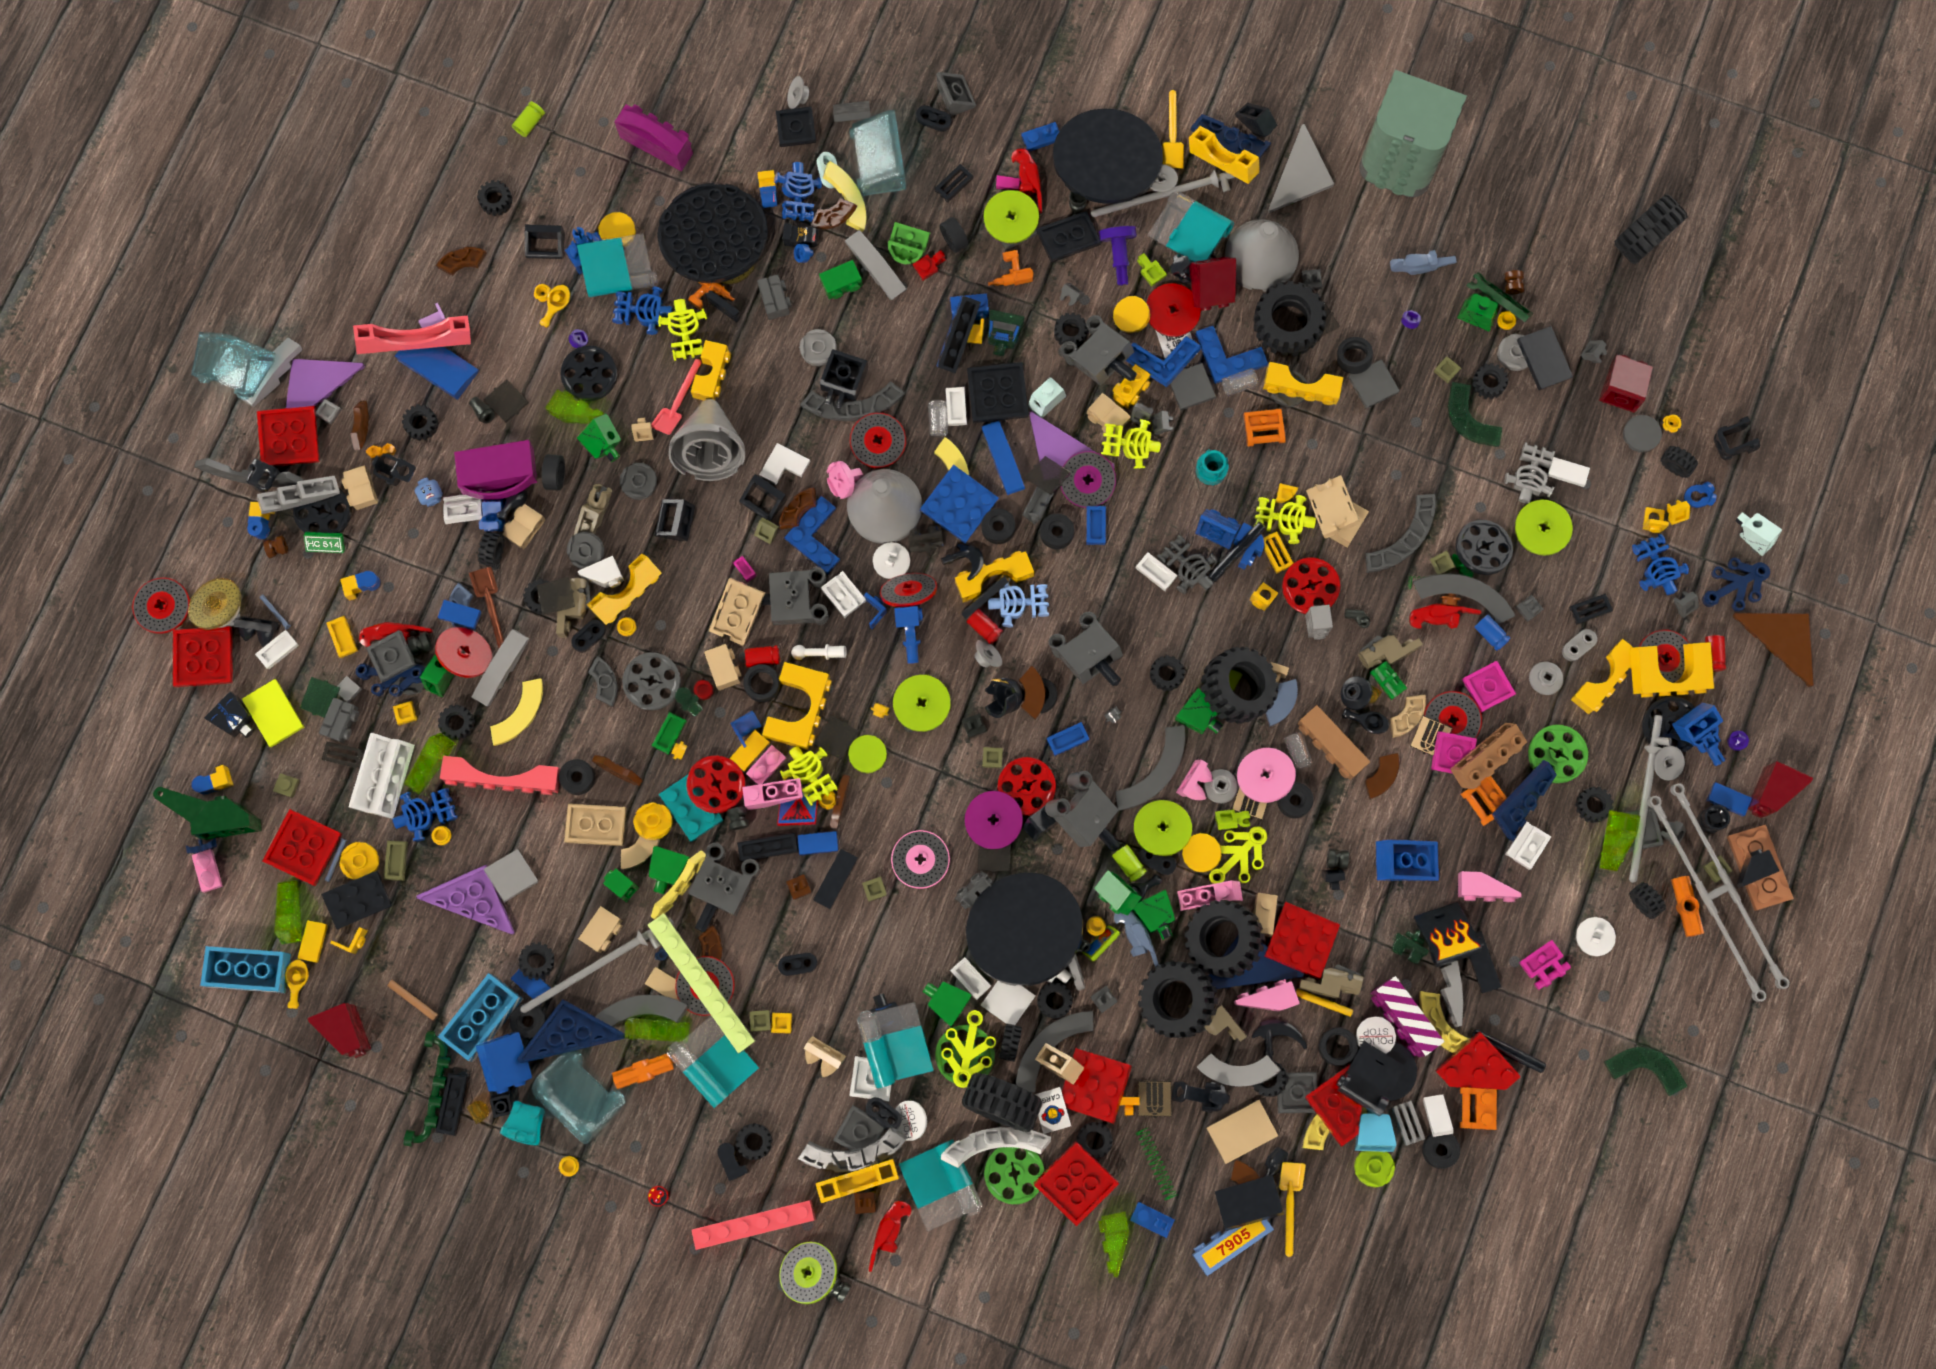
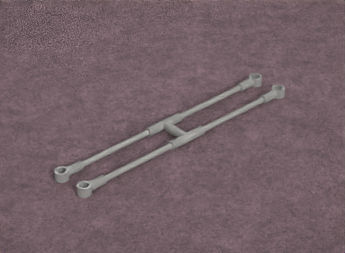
M1679 783L1671 786L1670 791L1674 796H1677L1683 809L1685 808L1714 861L1724 885L1709 893L1707 892L1666 819L1667 816L1661 807V798L1658 796L1649 797L1647 804L1654 809L1659 820L1663 822L1689 870L1702 900L1711 916L1716 920L1747 978L1746 981L1752 990V999L1762 1002L1766 999V993L1760 990L1754 977L1750 975L1717 914L1718 911L1712 901L1713 899L1729 892L1770 965L1769 968L1776 979L1775 986L1779 989H1786L1789 987V980L1783 977L1777 964H1774L1741 903V898L1726 870L1721 866L1689 807L1690 804L1684 794V786ZM1676 786L1680 789L1679 793L1675 790ZM1653 798H1654V799L1656 800V802H1657L1656 805H1654V804L1652 803ZM1781 980L1784 981L1783 986L1780 985ZM1758 992L1761 994L1760 999L1757 998Z

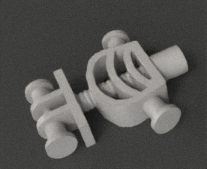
M1526 442L1524 443L1519 460L1529 462L1531 465L1521 466L1515 472V475L1506 473L1504 484L1508 482L1514 483L1513 488L1521 491L1519 496L1520 502L1529 504L1532 494L1539 496L1541 492L1548 494L1547 497H1550L1554 487L1552 486L1551 488L1545 485L1548 479L1547 474L1538 468V465L1550 468L1555 451H1546L1544 447L1541 450H1537V445L1530 446Z

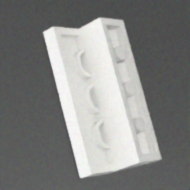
M370 733L349 808L393 819L415 745L399 739H390Z

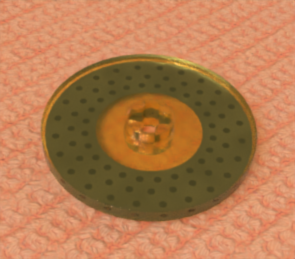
M216 578L204 583L196 590L189 602L188 616L190 621L198 628L204 630L216 629L226 624L235 615L240 606L241 592L239 587L233 581L226 578Z

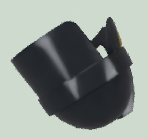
M1010 678L991 680L985 692L993 695L995 701L988 704L985 710L994 718H1001L1008 713L1018 710L1024 696L1018 682Z

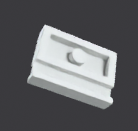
M468 495L443 497L445 524L480 520L483 517L482 499Z
M843 571L821 587L822 591L844 618L866 602V599Z
M1526 822L1505 855L1510 856L1514 861L1530 870L1551 836Z

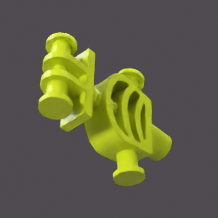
M685 299L674 300L675 312L668 313V318L659 316V327L661 325H668L672 335L682 337L683 342L671 343L672 348H682L679 351L672 350L674 361L677 358L687 359L686 355H691L692 358H695V355L702 354L703 346L700 345L698 348H693V345L702 344V340H690L689 336L698 331V320L707 319L703 308L702 311L695 313L694 309L686 310ZM694 317V319L691 320L690 322H688V323L686 322L687 320H689V319H691V318ZM672 321H676V322H680V323H679V324H674V323H672ZM695 324L694 328L688 331V328ZM672 327L681 329V333L673 331ZM685 346H690V351H685Z
M1140 419V427L1129 429L1124 438H1122L1123 426L1105 424L1106 433H1103V436L1107 438L1106 442H1102L1104 449L1101 454L1117 457L1120 454V446L1122 445L1125 456L1128 459H1135L1134 469L1145 468L1143 466V458H1148L1149 451L1158 453L1161 443L1150 440L1151 432L1146 431L1151 423L1149 421Z
M1296 495L1295 503H1286L1280 513L1274 512L1276 499H1272L1270 508H1267L1269 499L1258 498L1259 507H1256V511L1259 512V515H1255L1256 524L1258 522L1262 524L1267 522L1266 531L1270 532L1272 520H1278L1280 532L1290 535L1289 544L1300 543L1298 535L1302 533L1303 527L1314 529L1316 517L1305 516L1306 507L1302 505L1307 499L1301 495ZM1291 508L1288 515L1283 514L1286 509ZM1294 510H1297L1295 516L1291 515ZM1282 521L1286 522V527H1284Z
M796 746L789 751L793 758V761L788 763L789 770L784 772L781 770L780 773L784 781L793 776V779L800 778L801 784L811 783L802 789V793L810 806H812V803L816 800H822L821 795L829 796L831 791H837L838 789L829 774L817 779L823 771L820 759L824 756L827 757V753L820 747L818 748L819 751L815 754L812 751L803 754L801 749Z

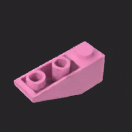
M800 778L742 787L744 804L748 810L770 807L803 798Z
M1462 871L1458 874V897H1464V901H1476V898H1484V901L1493 902L1496 901V898L1503 899V902H1515V899L1521 897V893L1482 872Z
M1231 880L1177 891L1180 911L1200 908L1204 904L1210 905V902L1214 900L1219 902L1221 900H1228L1230 902L1243 901L1240 881Z
M1285 979L1274 983L1275 987L1268 989L1267 986L1256 989L1257 993L1250 996L1248 992L1238 995V1000L1234 1001L1236 1006L1272 1011H1282L1300 1003L1292 981L1286 983Z

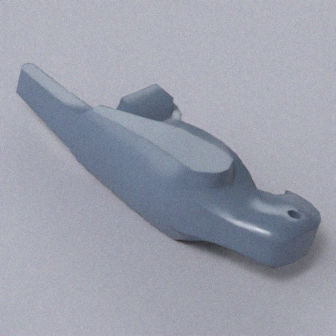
M1433 250L1428 254H1409L1405 259H1392L1390 261V268L1392 272H1406L1410 275H1416L1437 270L1439 267L1454 264L1457 261L1456 256L1437 258V254Z
M1132 911L1128 916L1122 913L1119 915L1115 913V923L1125 924L1127 939L1133 947L1130 951L1132 956L1135 957L1149 951L1156 969V966L1159 964L1145 925Z

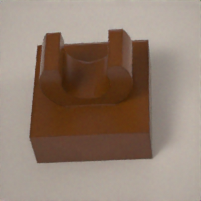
M804 874L786 881L793 900L812 893Z
M875 1192L854 1193L856 1214L876 1212Z

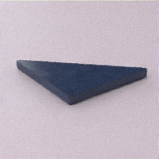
M1239 934L1222 957L1229 955L1236 948ZM1261 942V945L1264 946L1263 952L1259 951L1258 956L1260 959L1258 962L1254 961L1252 963L1253 968L1250 971L1244 970L1245 973L1243 975H1234V978L1218 977L1212 974L1208 976L1213 980L1212 986H1216V989L1301 978L1305 974L1264 957L1267 946Z
M562 999L517 1060L519 1063H524L624 1039L625 1033Z

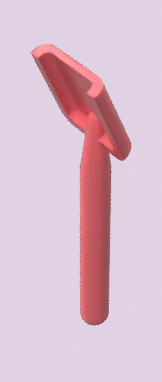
M695 359L673 402L671 410L663 408L651 423L653 429L670 435L680 422L682 415L676 411L680 407L701 365L700 359Z

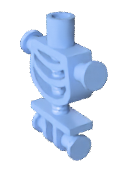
M1008 582L999 590L1000 598H990L988 600L989 610L1000 609L1001 617L1005 618L1002 626L1008 628L1013 627L1012 619H1018L1022 616L1026 605H1031L1032 618H1036V608L1040 609L1039 617L1049 616L1047 612L1049 603L1045 602V599L1048 598V594H1046V588L1048 587L1046 584L1037 585L1038 594H1035L1034 585H1030L1031 597L1025 598L1020 587L1010 586ZM1015 592L1018 593L1021 598H1016ZM1007 593H1010L1013 599H1009ZM1021 605V610L1015 613L1017 606ZM1009 606H1013L1011 613H1008Z

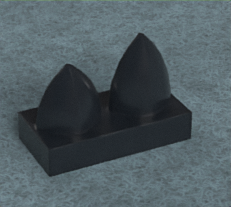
M245 616L234 620V627L239 628V633L244 641H248L253 636L255 630H257L258 640L262 647L270 643L275 630H278L279 622Z

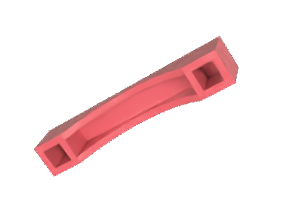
M468 316L448 317L432 326L413 330L388 329L374 324L353 326L357 354L471 344Z
M443 756L440 779L446 785L451 786L463 783L465 787L476 788V785H483V788L495 790V787H503L502 790L513 792L514 789H522L524 793L541 791L543 795H552L553 792H559L560 768L538 765L520 775L498 777L478 771L462 757Z
M812 1200L692 1229L695 1249L697 1250L814 1221L816 1218Z

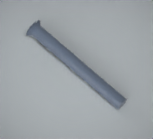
M261 595L259 598L283 624L285 630L289 629L291 625L285 621L267 598Z
M341 838L340 845L325 881H330L344 845L348 840Z

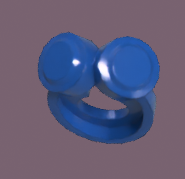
M1710 482L1694 485L1685 492L1684 501H1687L1690 507L1701 508L1706 505L1712 506L1717 497L1713 493L1715 488ZM1697 491L1700 494L1705 493L1707 496L1695 502L1691 498V493Z

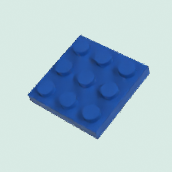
M953 464L920 508V511L963 543H966L982 522L984 515L991 510L999 497Z

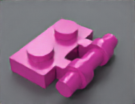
M1550 940L1519 962L1530 979L1538 975L1540 980L1534 983L1538 990L1544 986L1548 987L1552 984L1553 980L1564 976L1566 971L1571 968L1568 962L1562 965L1558 962L1564 955L1553 940ZM1552 965L1554 970L1546 975L1543 970Z

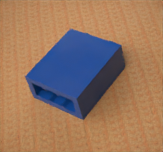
M519 1032L508 1033L476 1045L489 1091H496L497 1094L504 1093L509 1090L508 1087L513 1085L515 1087L526 1084V1080L532 1078L528 1062L519 1063L517 1060L524 1051Z

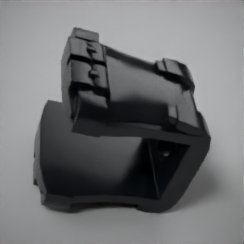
M1748 416L1739 419L1738 423L1719 428L1713 437L1718 453L1723 460H1731L1732 456L1743 452H1748L1749 454L1760 448L1761 445L1758 438L1732 449H1729L1725 436L1745 430L1749 426L1751 421Z

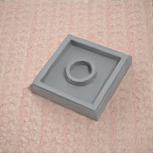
M518 849L484 868V872L504 903L538 883L537 878Z

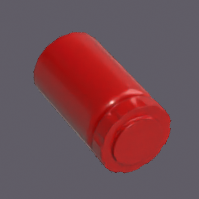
M977 609L966 621L989 644L994 643L1003 632L981 609Z
M1718 635L1705 637V643L1711 642L1713 672L1726 670L1725 637Z
M778 645L773 647L746 648L745 660L747 668L758 664H780Z

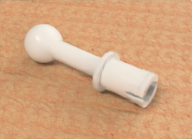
M826 644L825 648L805 649L802 645H796L792 648L791 654L796 660H802L805 656H825L826 660H829L830 658H846L847 649L846 646H829V644Z

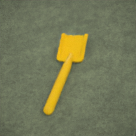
M1171 90L1169 92L1170 142L1162 144V164L1171 168L1183 169L1184 144L1176 142V91Z
M1283 1162L1281 1168L1279 1188L1280 1190L1287 1191L1285 1254L1287 1257L1293 1255V1191L1302 1190L1306 1167L1304 1163Z

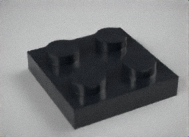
M812 106L776 111L780 147L816 143Z

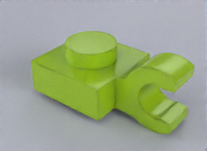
M1145 253L1138 256L1137 262L1143 268L1140 273L1151 287L1167 276L1156 260L1151 263Z
M1234 810L1215 812L1218 830L1238 828V824L1242 827L1250 826L1249 819H1246L1250 818L1249 811L1235 813Z

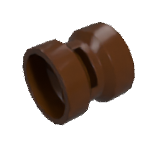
M1512 270L1505 273V281H1507L1505 292L1507 294L1514 295L1524 292V284L1522 283L1524 279L1523 271Z
M283 535L276 537L274 540L268 539L263 541L264 550L269 559L276 557L277 554L284 555L289 552Z

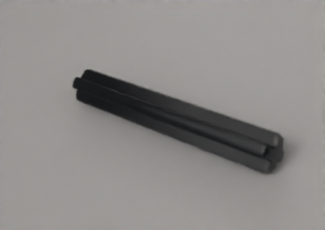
M1258 522L1209 574V578L1216 582L1262 534L1266 527L1261 522Z
M1474 1029L1471 1038L1480 1031L1499 1053L1539 1073L1544 1072L1546 1063L1479 1029Z

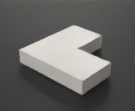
M777 443L759 476L777 485L785 469L802 478L810 464V460Z

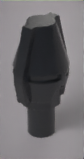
M1277 1147L1267 1157L1265 1163L1267 1172L1264 1177L1281 1173L1282 1163L1287 1162L1288 1152Z

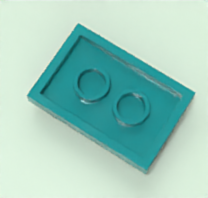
M686 775L661 792L659 796L686 836L693 842L724 820L719 813L703 811L691 801L687 793L686 782L688 775ZM697 787L693 789V794L699 797L704 794L702 788Z

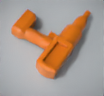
M1018 250L1002 253L1003 260L1005 262L1012 261V269H1009L1010 274L1003 275L1001 278L993 280V282H988V286H1008L1013 284L1016 286L1033 282V271L1031 268L1020 270Z
M698 282L702 285L700 289L688 298V302L699 310L703 308V301L700 298L705 293H708L709 290L726 299L735 300L722 284Z

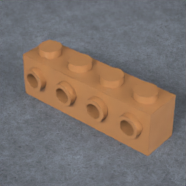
M1318 705L1298 722L1299 730L1305 736L1309 735L1313 740V745L1318 750L1322 749L1324 751L1326 759L1331 764L1335 763L1339 767V772L1344 778L1352 780L1370 763L1366 756Z
M1504 723L1450 770L1462 788L1475 789L1481 784L1482 780L1493 775L1495 769L1507 763L1508 758L1520 752L1527 741L1517 724Z

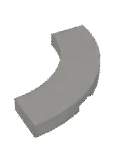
M1210 1054L1197 1066L1209 1078L1222 1084L1238 1087L1263 1083L1281 1071L1268 1055L1250 1065L1233 1066L1220 1061L1213 1054Z

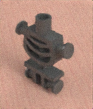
M1177 535V539L1169 543L1171 547H1165L1163 549L1164 552L1158 554L1157 558L1165 564L1166 559L1170 557L1171 560L1166 564L1167 568H1170L1177 560L1181 563L1177 575L1182 583L1176 587L1181 593L1186 594L1188 587L1193 588L1198 583L1207 591L1214 584L1207 574L1211 570L1210 565L1218 563L1216 557L1212 553L1209 554L1210 557L1207 559L1200 554H1194L1187 558L1184 557L1183 554L1191 545L1187 543L1181 549L1180 546L1185 544L1186 541L1182 536ZM1183 567L1187 569L1185 576L1182 574ZM1191 572V573H1192V576H1191V579L1189 580V579H1187V577H1188V574Z

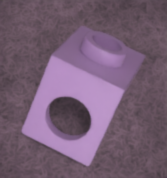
M438 303L435 304L438 312L419 320L422 328L445 320Z

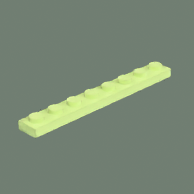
M663 913L649 923L648 927L736 1051L741 1053L755 1042L753 1037L667 916Z

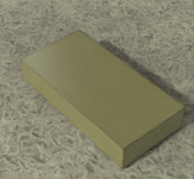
M387 841L384 880H405L408 842Z

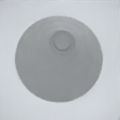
M1259 219L1246 222L1233 231L1226 244L1225 257L1236 258V282L1250 290L1253 288L1267 291L1271 286L1276 288L1277 283L1283 282L1284 285L1293 276L1298 264L1299 250L1295 238L1284 226L1274 221Z
M706 399L700 403L672 437L669 444V459L672 465L684 475L688 472L695 475L697 480H721L734 475L738 471V467L743 465L745 446L718 402Z
M880 469L865 474L855 483L854 491L847 500L848 517L853 528L862 537L875 543L897 542L906 538L915 530L922 515L920 511L922 498L917 486L909 477L895 470Z

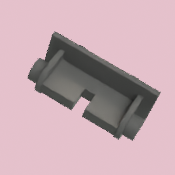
M1038 483L1022 515L1035 525L1038 520L1042 519L1041 517L1046 509L1045 504H1048L1051 497L1054 496V489L1049 486L1046 488L1041 483Z
M982 871L976 873L970 879L971 882L957 892V896L954 899L961 903L960 905L965 910L968 907L971 908L978 897L975 894L977 891L981 894L986 888L992 886L993 881L987 877L986 873Z

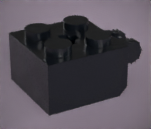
M834 349L831 350L820 380L821 390L828 392L825 404L830 405L832 403L834 394L839 396L836 403L837 408L843 406L845 398L853 401L857 400L868 371L867 360Z

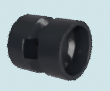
M1713 805L1701 811L1697 816V821L1703 832L1712 834L1728 826L1730 823V813L1721 805Z

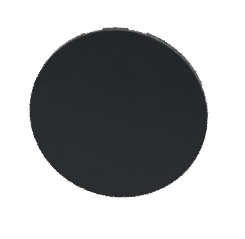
M1094 109L1073 117L1061 128L1053 147L1054 168L1058 177L1065 183V186L1073 193L1086 197V200L1103 204L1123 203L1132 200L1140 194L1143 195L1158 178L1163 161L1162 146L1153 129L1139 117L1117 109Z
M706 183L691 187L672 200V203L663 211L659 220L657 238L663 258L679 275L701 283H720L744 274L759 260L767 243L768 226L763 209L753 196L733 185Z
M1038 873L1009 875L991 884V887L986 888L973 904L966 925L968 948L980 969L1001 983L1012 986H1032L1046 982L1060 974L1072 962L1083 938L1082 913L1069 889L1056 879Z

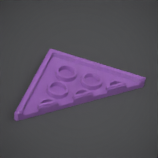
M292 359L286 408L316 406L319 402L321 403L324 399L328 398L339 386H343L353 378L352 376L359 370H363L365 365L352 362Z
M1029 412L1044 482L1059 479L1063 465L1073 455L1084 451L1095 452L1035 413Z
M487 865L417 895V899L509 934H515L502 900L484 872V868Z

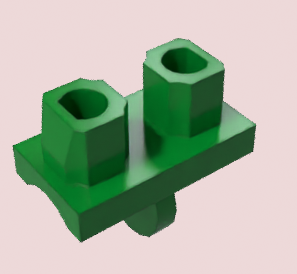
M1387 661L1370 672L1391 700L1407 689Z

